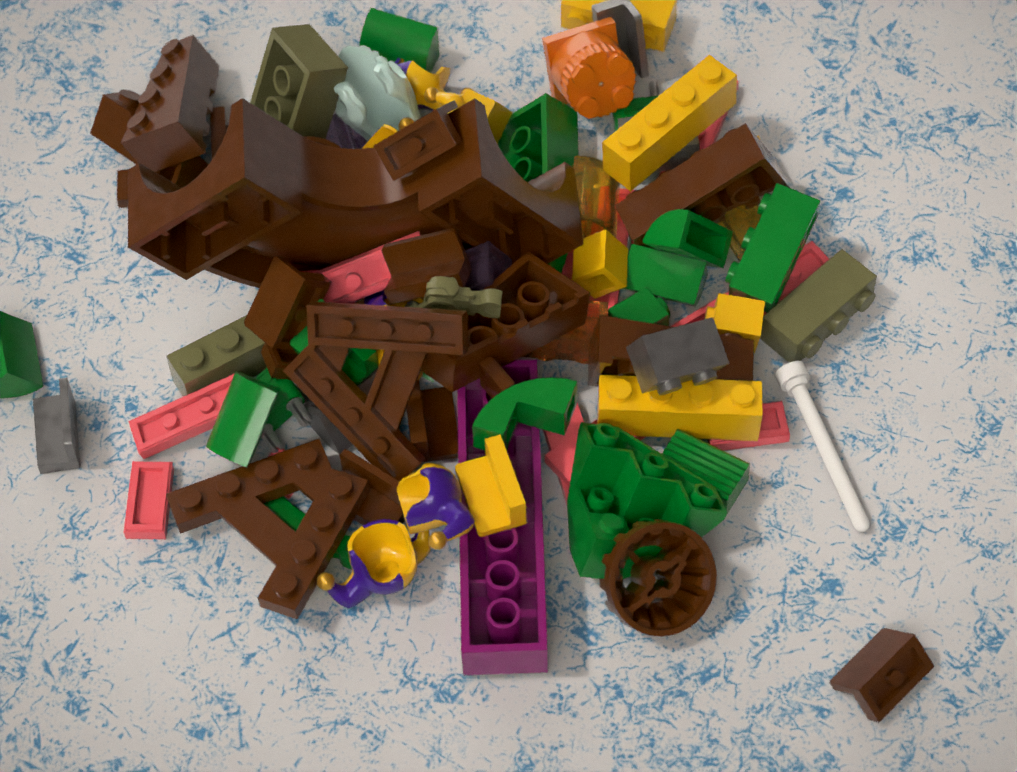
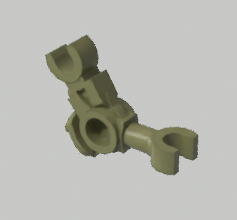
M434 276L426 284L424 302L418 303L410 300L404 307L467 311V315L475 316V313H479L488 318H500L502 291L492 288L472 291L469 287H459L454 277Z

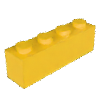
M708 55L602 142L603 171L631 192L736 104L737 74L711 55Z
M599 375L597 424L607 423L614 427H619L632 436L672 438L676 430L679 429L698 439L758 441L763 416L762 381L715 379L705 384L694 386L693 380L681 383L682 388L677 391L659 395L657 390L642 393L636 376Z

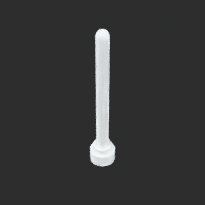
M789 362L776 371L775 377L782 391L794 397L854 528L859 532H865L870 527V521L808 391L810 387V374L804 362Z

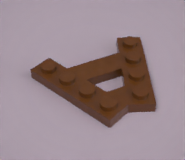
M312 301L306 305L308 346L283 371L372 465L401 481L426 459L399 430L427 353L464 355L468 352L467 311ZM350 348L385 350L368 396L343 371Z
M316 439L249 463L247 468L241 466L166 493V497L180 534L223 519L276 567L258 596L260 607L298 620L317 586V577L326 570L368 495L370 485L367 479L332 469L320 439ZM299 490L313 501L296 532L263 503Z

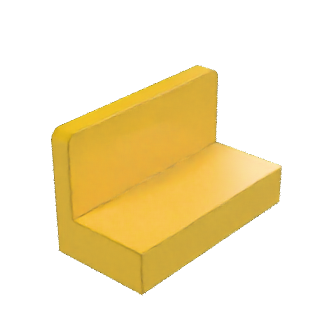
M501 434L485 439L486 456L458 463L455 466V472L468 509L474 516V526L479 537L527 524L526 502Z

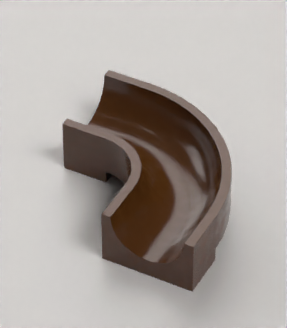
M243 98L231 105L228 128L214 158L204 171L185 187L181 188L140 163L128 169V248L185 280L206 270L229 280L260 288L274 257H283L299 271L322 270L417 231H420L421 235L450 228L457 229L472 267L468 278L470 280L502 266L509 268L528 251L548 264L582 246L583 236L575 169L566 162H563L535 179L526 182L513 169L501 152L489 126L485 105L475 98L448 114L463 142L395 181L392 180L374 147L347 149L314 142L293 131Z

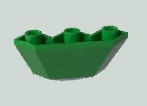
M581 422L567 500L569 550L580 577L605 578L606 566L602 563L604 554H611L617 544L613 539L619 533L626 534L632 529V524L636 522L655 521V519L667 520L690 528L702 538L725 520L727 511L713 485L619 427H614L607 423L592 424ZM648 545L637 549L634 553L639 558L646 555L656 556L662 548ZM629 558L623 569V579L631 577V569L634 563Z

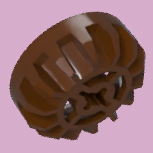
M655 519V521L636 522L632 524V529L626 534L619 533L613 539L617 544L611 554H604L602 563L606 566L605 578H600L599 583L600 588L606 592L608 600L605 604L607 608L617 615L621 623L650 636H670L690 628L704 615L714 596L717 572L710 548L696 532L674 522ZM648 545L662 548L656 556L646 555L639 558L634 553L637 549ZM629 558L634 564L630 574L631 582L625 588L623 569ZM656 597L661 598L657 601L652 602Z

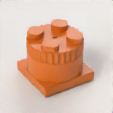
M612 17L542 38L552 97L564 104H570L575 111L588 119L597 116L600 118L604 115L608 116L610 113H615L619 108H626L634 98L635 68L619 47L616 23Z

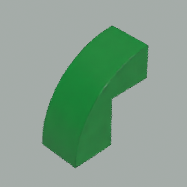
M538 378L524 381L505 389L491 399L476 417L472 425L473 446L485 450V439L501 434L507 450L518 423L565 436L577 405V381L565 378Z

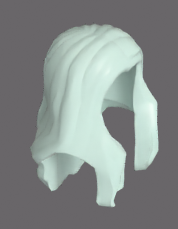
M349 45L342 49L339 53V58L347 65L348 70L344 82L338 83L334 87V91L339 95L335 111L345 124L368 141L384 124L390 125L399 131L398 125L401 119L409 117L416 121L421 118L412 86L400 66L392 61L388 62L387 58L380 56L378 51H372L365 45L359 47Z

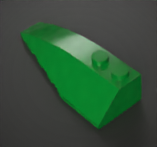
M545 93L512 113L497 144L509 164L526 182L566 162L575 169L578 194V113L573 108ZM567 254L548 263V265L561 273Z

